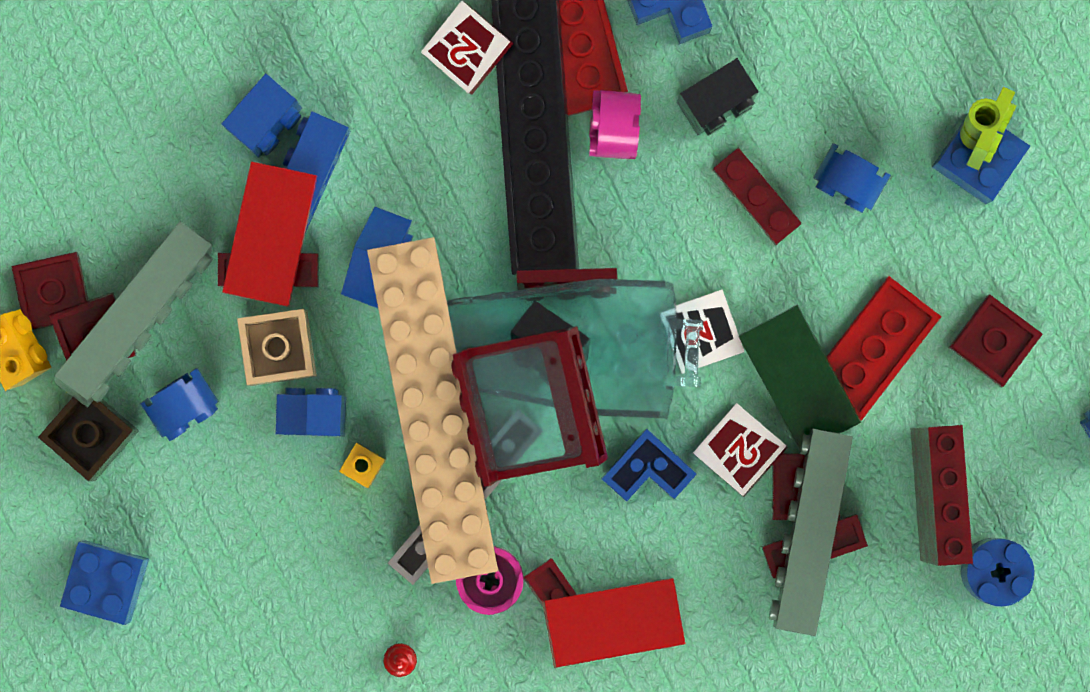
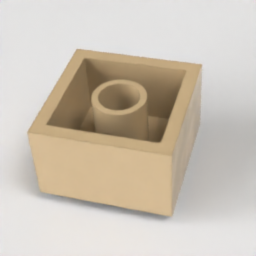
M298 309L237 318L246 384L248 386L317 376L307 310Z

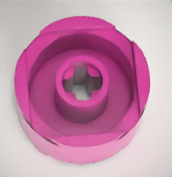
M593 90L592 118H590L589 156L635 159L639 141L641 94Z
M494 546L498 566L495 578L500 580L499 585L493 584L491 589L485 588V581L481 580V575L456 579L457 590L462 601L471 610L480 614L494 615L509 609L516 603L522 592L524 576L519 561L511 552L498 546Z

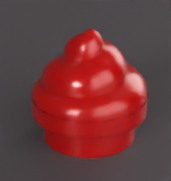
M394 644L384 654V667L388 673L395 677H405L412 673L416 667V653L407 644Z

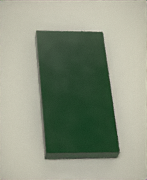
M798 304L738 336L799 449L803 434L809 435L810 429L840 434L861 423V419Z

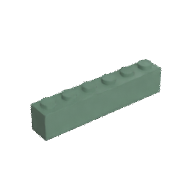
M180 221L55 374V384L86 407H89L93 401L100 402L108 392L110 386L107 383L114 374L119 377L129 366L131 360L128 357L135 348L140 351L151 338L149 331L157 322L161 325L170 315L172 308L169 306L176 297L182 299L188 293L193 284L190 280L197 271L202 274L213 260L210 256L212 244Z
M810 429L809 435L803 434L800 446V454L805 455L803 468L797 467L794 478V487L799 488L797 500H791L787 520L792 521L790 534H784L781 553L786 554L784 567H778L775 586L780 587L778 601L772 600L769 612V620H774L773 627L776 629L816 636L853 436L817 429Z

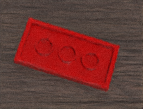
M559 0L568 116L592 110L593 90L628 92L604 0Z
M251 161L222 293L286 307L290 306L318 178L317 175Z
M890 276L885 279L826 356L861 421L942 317Z
M674 578L542 601L554 668L686 644Z

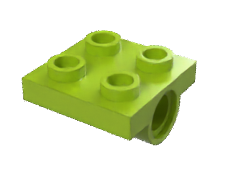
M1003 87L996 101L987 98L979 99L970 107L960 130L961 141L966 147L973 150L966 165L979 170L983 161L991 162L1003 137L997 131L1004 133L1017 106L1011 103L1015 95L1014 91Z

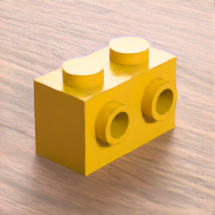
M21 309L0 315V383L6 391L23 386L52 368L47 359L45 349L37 341L32 331L31 323L22 313Z

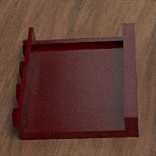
M963 425L910 428L920 561L936 566L973 564Z

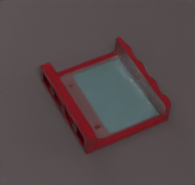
M577 326L467 348L452 355V373L455 379L459 381L461 389L459 402L462 411L467 414L469 423L467 428L468 440L471 445H474L477 456L475 469L478 477L482 478L484 487L491 486L498 480L583 464L586 465V468L599 466L608 459Z

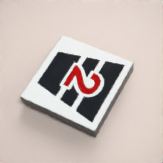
M723 289L659 312L681 374L744 353Z

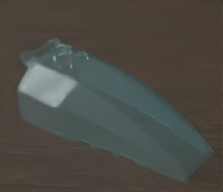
M593 279L447 300L456 352L467 348L511 340V330L534 301H537L573 327L577 326L580 332L590 338L589 357L586 361V366L598 416L668 419L675 386L701 387V377H698L699 335L700 331H703V320L677 319L674 285L667 281ZM677 330H686L685 376H675ZM508 352L474 360L473 365L480 391L555 407L550 385L540 377V372L531 366L525 368L517 363L512 357L513 353Z

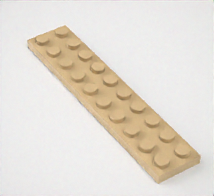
M435 237L367 250L431 584L497 572L498 566L482 482L475 469L477 456L474 445H471L468 440L467 414L461 409L459 402L461 389L459 381L453 376L451 368L452 355L457 352Z

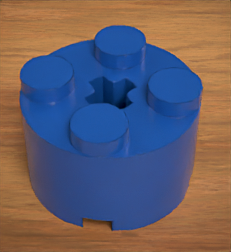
M832 143L813 177L819 181L816 188L832 197L835 192L847 197L844 204L863 213L865 208L872 210L891 175L885 172L880 177L876 174L879 167L848 150H845L843 155L837 153L838 145Z
M198 368L190 372L192 378L186 373L157 391L153 397L147 398L140 403L160 436H166L169 441L186 432V429L190 427L188 422L195 419L197 423H200L218 410L215 404L219 401Z
M1001 538L980 540L972 546L973 564H961V578L965 588L981 602L993 606H1009L1022 600L1032 589L1035 573L1033 561L1020 544L1011 540ZM996 564L1004 568V573L1000 574V579L991 576V571L996 570Z

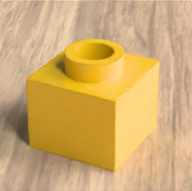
M355 443L339 472L364 487L370 488L386 459L363 445ZM359 459H364L368 463V468L364 472H359L356 469V462Z

